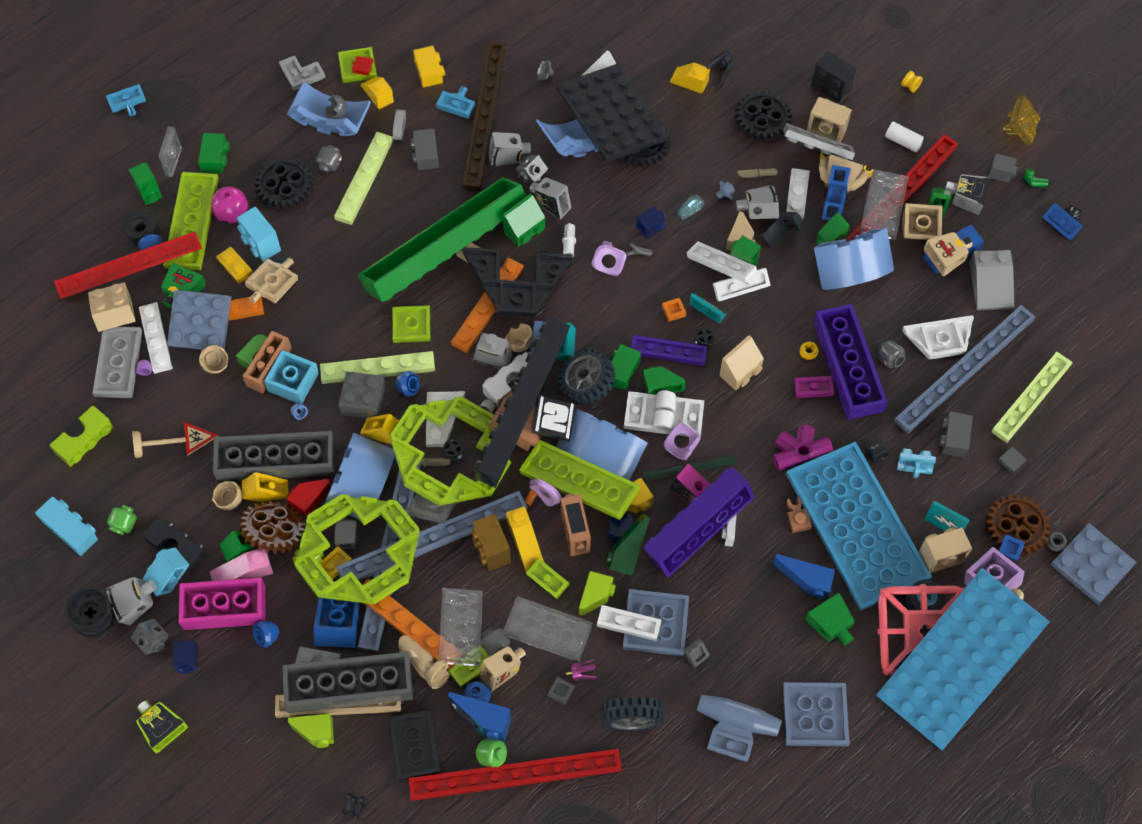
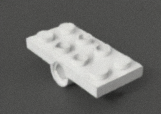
M628 391L624 429L669 434L676 425L685 423L701 436L704 400L679 398L670 391H660L657 395ZM684 433L677 434L678 436H686V437H688V436H687L686 434H684Z

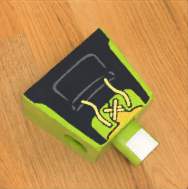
M146 700L137 708L142 716L136 722L149 746L156 754L188 728L180 717L161 702L152 707Z

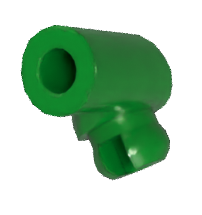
M1028 168L1025 170L1023 178L1030 186L1048 187V179L1036 178L1033 169Z

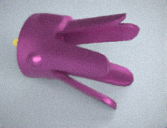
M594 659L582 664L575 663L571 665L572 672H568L566 675L572 674L573 681H579V679L596 680V676L581 674L595 669L594 664L582 666Z

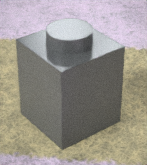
M996 153L991 163L988 177L1009 183L1011 177L1016 176L1018 167L1015 164L1017 159Z
M344 518L336 522L334 540L336 547H340L342 550H357L358 527L356 521Z

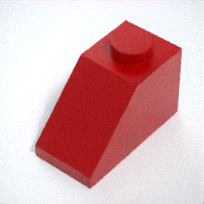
M323 479L298 484L287 495L289 507H294V510L307 518L329 493L331 488L330 481Z

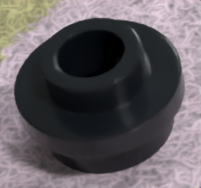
M1070 205L1069 208L1065 209L1073 218L1079 220L1082 218L1083 212L1079 208Z

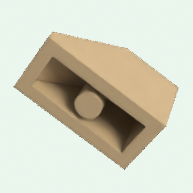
M741 211L727 240L726 250L732 251L730 249L732 243L735 240H739L742 235L756 242L753 240L754 231Z

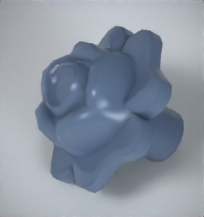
M720 181V191L716 195L719 199L725 196L732 200L733 193L735 192L733 185L729 182L724 183Z

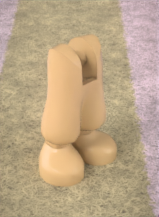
M407 635L400 637L398 642L400 653L409 652L411 663L418 674L427 681L432 689L443 686L450 677V673L447 671L448 663L445 660L433 663L432 655Z

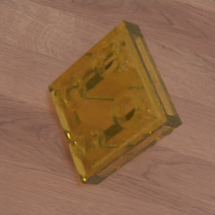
M1019 95L1014 110L1009 111L1007 116H1011V122L1004 125L1003 129L1007 130V134H1018L1025 145H1030L1033 143L1034 136L1036 135V128L1040 117L1026 96Z

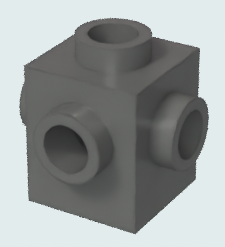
M529 155L519 162L520 165L515 169L519 174V178L525 183L538 182L548 170L539 155Z
M155 619L139 623L131 639L147 655L161 651L169 635Z

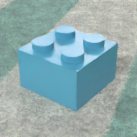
M256 207L237 217L239 223L237 228L242 234L240 237L245 245H250V250L256 258L259 257L264 262L281 251L276 231Z
M282 350L264 382L268 392L302 404L319 372L316 363Z

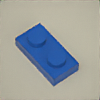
M1054 203L1043 216L1047 222L1069 240H1072L1083 227L1081 223L1057 203Z

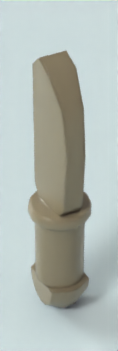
M775 168L739 170L737 172L738 176L742 178L775 176L778 173Z
M425 457L419 465L424 467L447 466L450 464V459H427Z

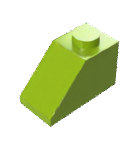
M590 571L579 606V615H585L606 604L609 596L613 597L616 585L613 584V577Z
M330 713L288 718L291 728L313 746L324 748L328 747L329 744H334L333 718Z

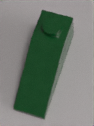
M641 514L611 547V551L607 552L605 563H607L606 566L610 570L633 575L650 519L647 515Z

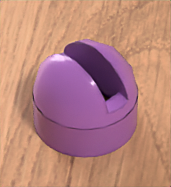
M140 360L136 366V373L144 376L150 375L152 373L151 363L148 360Z

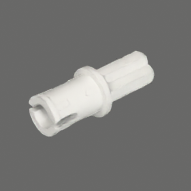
M568 223L565 225L564 237L562 238V243L564 244L563 254L573 255V257L574 244H576L575 225Z

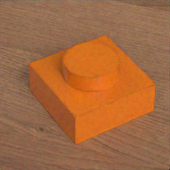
M680 298L662 303V308L668 322L686 317V311Z

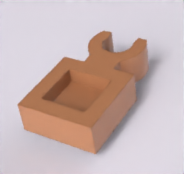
M799 497L796 500L797 505H793L790 499L786 503L787 508L792 511L787 513L792 533L812 528L806 510H801L802 503Z

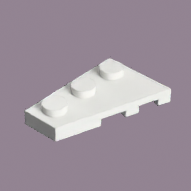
M465 391L427 392V404L437 400L448 401L453 400L455 397H465ZM451 414L442 428L426 419L427 447L444 446V443L449 440L456 416Z

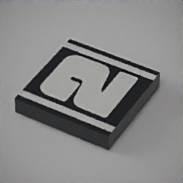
M538 396L532 433L569 442L576 405Z

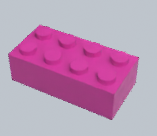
M262 578L180 584L179 624L183 630L255 625L257 621H265V584Z

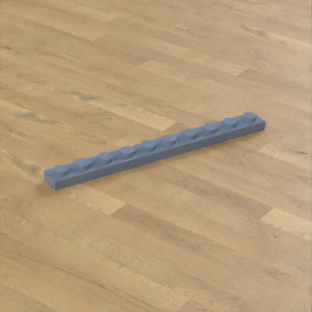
M1022 305L1019 306L901 412L894 422L909 434L1034 321L1035 316Z
M399 469L392 500H397L406 513L410 515L415 492L405 487ZM388 523L386 524L381 548L401 540ZM386 570L381 571V572L375 574V575H374V578H376L377 576H379L380 574H382V573L385 572ZM368 606L358 649L378 653L385 620Z
M517 491L423 530L419 534L415 557L472 534L471 530L474 529L473 522L496 514L498 521L501 522L506 519V512L524 506L527 511L528 507L520 492ZM395 543L337 566L340 578L352 572L360 581L393 567L395 564L386 554V549Z

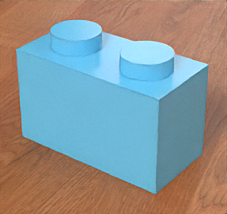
M176 548L162 549L157 553L152 565L147 568L143 580L146 582L151 579L155 582L157 589L153 592L156 596L171 593L188 568L189 563Z

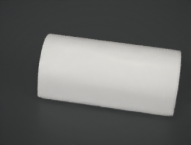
M895 122L891 123L885 135L886 138L915 153L921 148L924 139L923 136Z

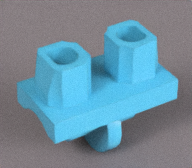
M903 448L898 459L897 470L913 472V478H918L919 473L932 474L936 457L931 456L930 451H922L920 455L913 454L911 449Z

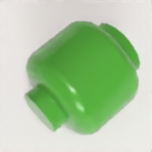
M122 505L121 508L114 507L107 519V525L110 526L109 530L122 536L124 533H130L137 520L136 515L132 513L134 509Z
M487 738L482 740L476 748L478 762L488 767L501 766L507 757V748L504 742Z

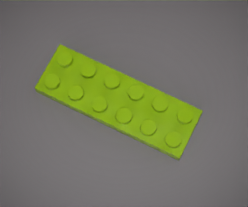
M182 172L168 241L196 231L202 249L164 262L165 268H170L173 262L189 270L202 269L213 211L211 201L217 190L218 174Z
M541 440L538 441L519 469L520 474L533 480L541 479L565 495L581 494L582 503L618 520H621L640 490L638 484Z

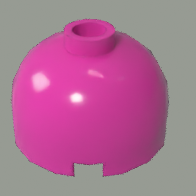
M226 186L217 190L211 201L214 216L221 222L222 220L228 221V223L238 222L237 217L244 214L249 207L244 193L232 186Z

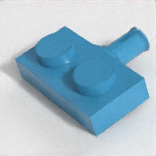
M140 84L106 95L113 113L127 109L129 116L136 114L134 105L146 101Z
M461 86L457 94L443 91L436 103V108L469 119L475 107V101L464 97L467 88Z

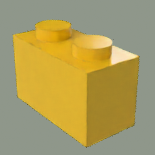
M434 46L413 50L414 61L423 88L442 84V76H445L443 65H439V62H441L439 52H435Z

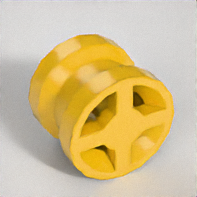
M910 70L904 77L901 85L908 87L914 93L922 83L923 78L916 76Z

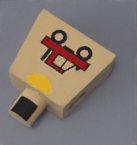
M952 232L927 240L924 251L942 276H945L966 260L969 253L968 248L972 247V241L969 237L960 240L957 234Z
M508 646L483 660L479 677L489 687L490 692L518 673L521 661L527 658L525 651L522 648H518L513 652Z

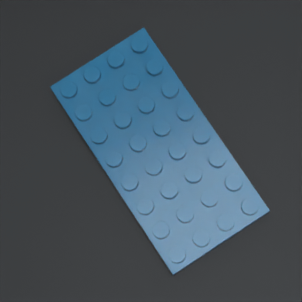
M856 442L786 472L790 483L860 611L878 603L879 591L882 588L912 586L917 581L930 580L932 578Z
M981 568L876 696L939 749L943 750L1050 621Z

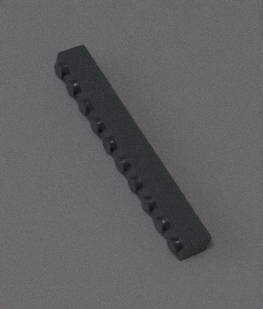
M549 317L547 323H542L539 330L542 334L540 337L536 336L532 345L535 349L533 352L529 351L525 362L528 364L526 367L522 366L518 374L520 380L519 382L515 381L511 389L513 395L512 397H507L503 406L506 410L504 413L500 412L496 423L499 425L497 429L493 427L489 435L491 442L490 444L485 443L481 452L484 455L482 461L478 459L473 469L476 471L474 479L496 488L567 336L570 325L553 317Z

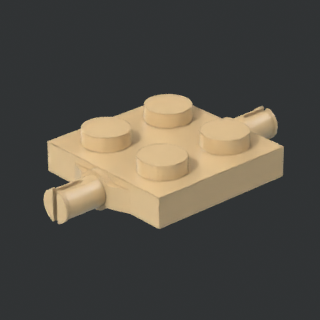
M290 257L282 264L267 259L245 281V286L254 291V294L249 297L250 302L255 304L260 297H265L276 303L298 280V275L288 269L294 263Z

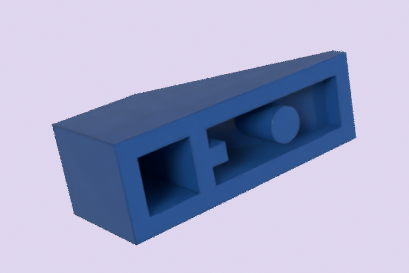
M776 554L773 562L775 567L806 593L812 594L813 597L818 599H827L835 570Z

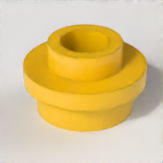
M805 342L801 345L799 352L804 359L812 360L817 357L819 350L815 343Z

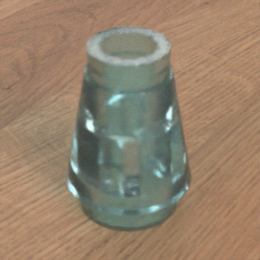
M697 194L691 195L677 213L682 219H685L702 210L705 204Z

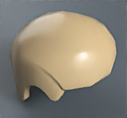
M522 323L517 329L511 328L505 339L508 340L513 352H523L533 345L534 335L531 327Z
M217 345L208 346L202 350L199 362L204 371L210 374H218L228 366V354L222 347Z
M224 481L214 489L212 500L218 508L232 510L241 503L242 490L235 482Z

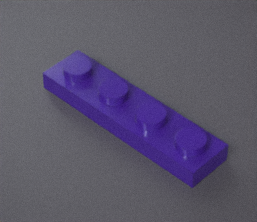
M633 335L631 348L641 352L642 357L700 366L705 365L707 346Z

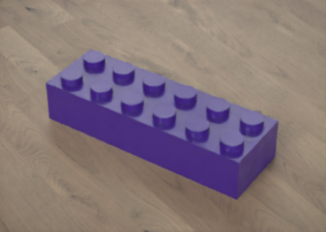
M849 304L816 311L813 323L847 420L884 412L888 402L853 305Z
M733 467L723 471L714 483L709 484L699 497H695L685 510L680 511L672 522L664 525L660 533L647 541L643 548L652 563L667 578L755 498L749 482Z

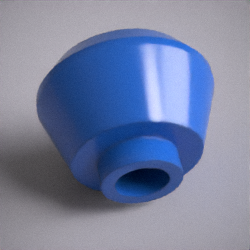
M148 234L140 239L138 247L140 250H144L163 243V239L156 234Z
M406 371L397 377L395 386L398 392L412 397L420 388V380L415 372Z
M257 621L255 623L253 637L259 646L268 648L278 638L279 628L273 622Z
M473 681L465 686L462 696L489 702L491 692L485 683Z

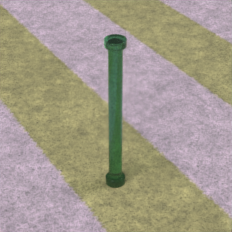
M729 454L728 457L689 465L695 470H701L731 464V466L736 465L734 454ZM686 465L647 472V470L642 471L644 482H649L650 479L680 474Z

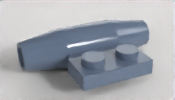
M701 694L697 711L719 722L713 728L707 750L744 762H748L754 742L752 733L778 736L782 720L759 708L723 697Z

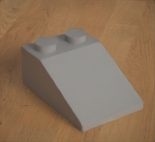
M974 251L969 261L976 309H1014V278L1011 251Z

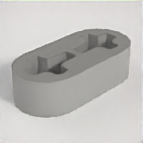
M396 110L393 140H403L406 110Z

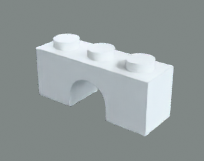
M527 352L516 356L511 364L502 367L498 374L486 379L482 385L483 394L488 399H491L492 403H495L497 409H499L511 391L508 383L513 380H520L518 374L522 366L526 367L528 364L525 362L528 355Z

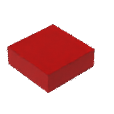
M356 56L352 73L369 76L373 66V58Z

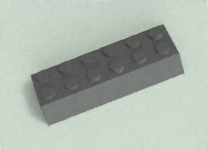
M332 431L214 437L213 474L217 482L242 481L255 472L282 479L335 476L334 436Z
M409 652L283 665L284 706L288 713L413 700Z

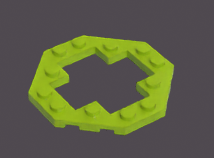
M462 396L448 401L437 400L424 405H410L390 435L405 487L439 506L492 496L496 489L477 480L475 482L461 473L457 475L452 485L448 487L417 469L425 453L409 443L425 419L442 428L452 414L484 432L476 448L482 451L485 443L490 444L491 439H489V435L492 430L488 427L494 415ZM510 459L502 473V476L498 484L500 483L501 479L503 478L504 474L506 473L507 469L511 464Z
M341 494L307 516L306 528L302 535L295 567L319 598L376 604L409 582L420 530L397 500L380 501L377 498L362 496L361 498L350 497V495ZM352 512L356 514L363 525L381 515L401 539L386 549V554L395 565L363 586L352 572L333 582L315 558V556L330 547V543L321 532Z

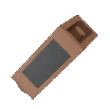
M568 494L561 498V516L570 556L590 553L591 538L581 494Z

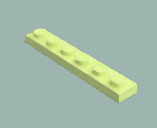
M376 132L334 215L335 220L352 225L393 143L392 136Z
M433 351L320 364L322 384L344 382L346 371L381 375L384 377L398 376L406 371H413L415 373L435 371Z
M1056 352L991 432L1008 443L1073 362Z

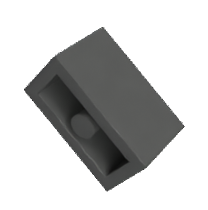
M434 129L413 131L414 138H410L411 148L415 149L416 152L412 153L413 164L417 163L418 170L439 168Z
M950 411L947 418L943 419L942 429H945L944 435H941L940 446H943L942 454L966 457L970 446L972 415Z

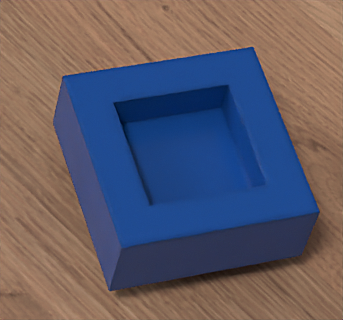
M1005 535L999 552L1008 559L1017 562L1025 542Z

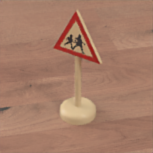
M185 422V437L142 442L141 433L139 431H132L135 458L142 457V446L186 442L188 456L219 435Z

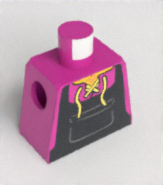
M687 464L669 489L690 504L695 497H699L705 491V488L710 483L691 465Z

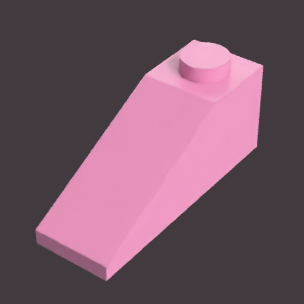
M264 548L260 551L257 549L244 553L210 571L212 581L260 578L274 574L269 555L265 552Z

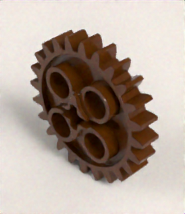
M1008 494L1006 499L1002 496L999 502L995 501L988 510L990 513L985 517L988 519L985 526L989 527L986 533L993 534L990 540L996 539L995 547L1001 545L1005 535H1009L1025 542L1022 551L1026 556L1029 555L1030 551L1034 554L1037 548L1041 549L1044 546L1043 543L1045 544L1048 541L1047 537L1051 534L1048 530L1051 524L1046 523L1050 517L1044 516L1046 509H1039L1041 503L1034 505V498L1027 501V495L1020 499L1019 494H1016L1014 499L1011 494ZM1010 510L1016 511L1018 515L1011 513ZM1028 520H1032L1035 525L1030 524ZM1001 525H1005L1009 530L1003 529ZM1019 535L1024 536L1026 540L1020 539Z
M271 500L269 504L261 501L260 506L254 503L253 508L248 507V510L243 512V517H241L240 531H242L241 536L245 537V542H251L250 547L257 545L258 551L264 548L266 553L272 550L276 554L277 550L284 553L285 548L292 551V546L298 547V543H301L303 532H305L306 523H303L304 517H299L300 512H294V507L287 508V503L281 506L280 501L276 504H273Z

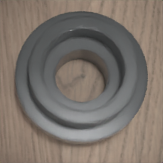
M1053 532L1047 537L1048 541L1046 544L1052 551H1062L1067 545L1066 537L1060 532ZM1053 540L1058 541L1059 545H1056Z

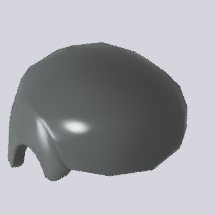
M334 94L328 99V101H331V105L325 108L326 118L343 119L346 116L347 105L341 96Z

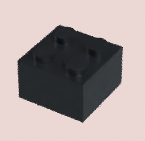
M827 51L816 63L811 86L840 103L852 89L857 68Z

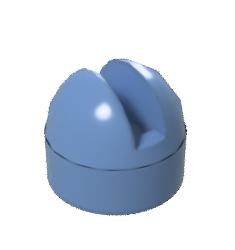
M296 403L291 407V414L297 420L304 419L307 416L308 409L303 404Z

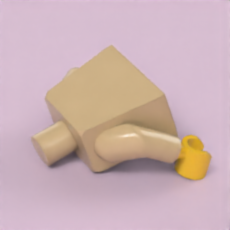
M821 152L819 172L821 180L825 182V187L829 188L832 165L851 168L847 194L862 186L874 171L873 169L867 171L866 165L863 167L861 164L831 154L825 157Z

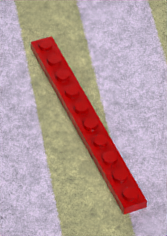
M943 134L850 234L846 242L854 240V236L870 229L883 228L957 148L958 143Z
M619 749L506 764L499 767H485L409 778L411 801L621 772L622 768Z

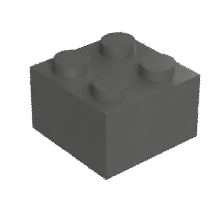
M346 371L339 402L341 415L359 418L380 416L386 389L384 376Z

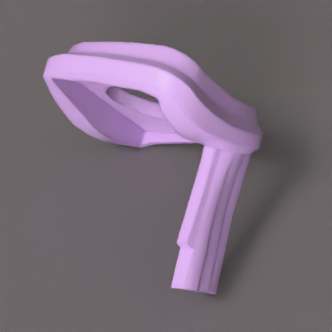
M603 241L602 245L595 251L592 266L600 272L618 276L624 266L626 253L614 248L612 242ZM607 254L613 255L616 259V264L611 268H606L602 264V258Z
M679 423L667 436L664 447L676 458L687 460L699 443L701 436L685 423ZM684 433L689 437L687 447L678 448L675 445L674 438L677 434Z
M534 479L529 482V488L537 493L547 506L560 503L561 495L552 485L541 479Z

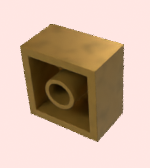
M496 514L474 521V529L471 530L472 541L475 548L479 550V558L482 565H486L488 571L511 563L510 548Z

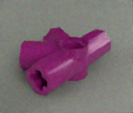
M810 425L798 426L797 439L785 431L782 432L775 441V446L783 451L773 455L776 469L782 471L797 465L800 466L834 451L830 438L824 437L814 441L815 428H812Z

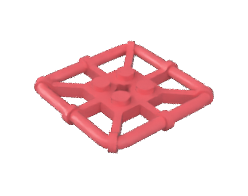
M920 584L919 586H891L885 589L882 588L879 591V629L877 631L880 634L881 666L886 676H892L897 671L895 667L922 641L924 637L920 633V629L923 628V625H926V628L931 630L964 590L963 587L926 586V584ZM892 594H920L921 610H907ZM927 594H955L941 610H927ZM887 600L903 614L904 629H888ZM888 634H904V649L889 664Z

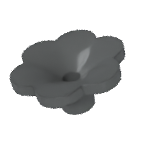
M549 60L542 61L537 69L538 80L540 81L547 80L548 76L551 77L554 74Z

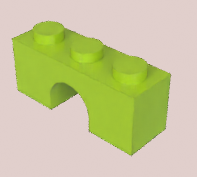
M94 406L90 407L79 418L85 428L83 434L78 437H70L63 432L50 444L54 453L70 467L74 463L79 462L82 456L88 450L93 449L102 437L108 435L113 428L110 420Z

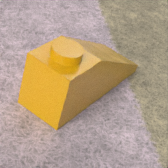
M524 506L506 512V521L524 569L527 572L538 558L542 561L543 558Z

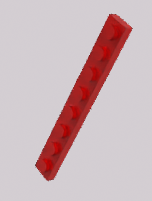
M195 231L56 280L54 283L62 299L201 250L202 246Z

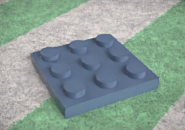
M174 290L167 346L203 350L208 346L217 345L225 350L231 296Z
M1088 523L1051 563V566L1099 605L1137 562Z
M629 589L627 611L661 619V625L657 641L624 633L623 649L684 656L689 596Z
M783 683L786 746L848 747L850 745L846 683Z

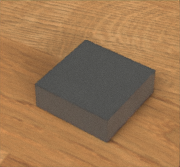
M1013 446L998 459L1011 474L1027 460Z
M699 638L683 650L689 663L694 668L710 656L703 641Z
M556 677L547 697L566 706L575 689V685Z

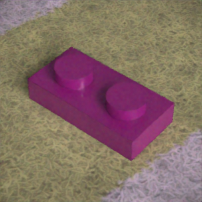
M832 376L794 378L795 398L834 396Z

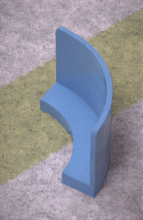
M306 82L301 84L287 113L288 116L304 126L309 124L316 127L318 132L330 135L331 132L339 133L340 136L357 134L371 104L370 100L362 102L345 101L347 105L346 116L343 119L326 118L325 108L331 105V101H328L331 97L314 89Z
M539 119L536 120L561 155L581 157L586 156V152L591 150L597 152V149L577 120L560 125H549L542 123Z
M887 228L870 229L854 236V240L846 242V239L824 242L814 247L823 290L861 284L894 271Z
M575 408L571 439L569 442L559 439L556 447L630 480L648 443L629 432L616 428L615 425L605 420H598L593 415Z
M353 433L340 464L339 471L341 474H336L324 505L341 494L350 495V497L361 498L362 496L377 498L378 500L395 457L394 450ZM354 512L349 514V516L359 519Z

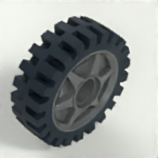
M588 348L587 351L586 349H581V353L576 351L574 352V357L570 355L568 357L570 360L563 362L565 367H560L561 373H558V384L560 390L570 401L577 405L583 404L587 406L589 403L595 404V399L598 401L602 400L601 395L606 397L608 394L606 390L611 391L612 386L610 384L615 382L613 378L615 377V369L610 360L599 350Z
M623 697V699L609 700V702H605L601 706L602 726L612 731L624 730V732H629L630 730L645 731V729L657 728L664 724L663 703L651 697Z

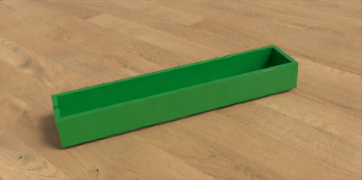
M502 177L359 273L358 277L366 292L381 302L388 301L397 292L405 290L413 281L421 279L425 273L434 270L438 264L450 259L456 252L463 250V247H466L472 241L478 240L482 234L493 230L497 224L503 221V213L526 197L521 184Z

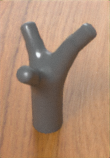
M634 243L629 244L633 250L626 252V257L636 254L649 257L652 255L651 249L636 246Z

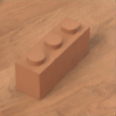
M271 331L243 375L247 387L262 394L266 390L264 380L282 350L290 352L292 349L287 337Z

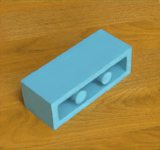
M52 496L35 514L40 521L78 555L82 556L98 540L94 534L96 530L89 523L86 525L82 523V517L77 512L73 511L71 513L68 510L69 506L62 499L58 501Z

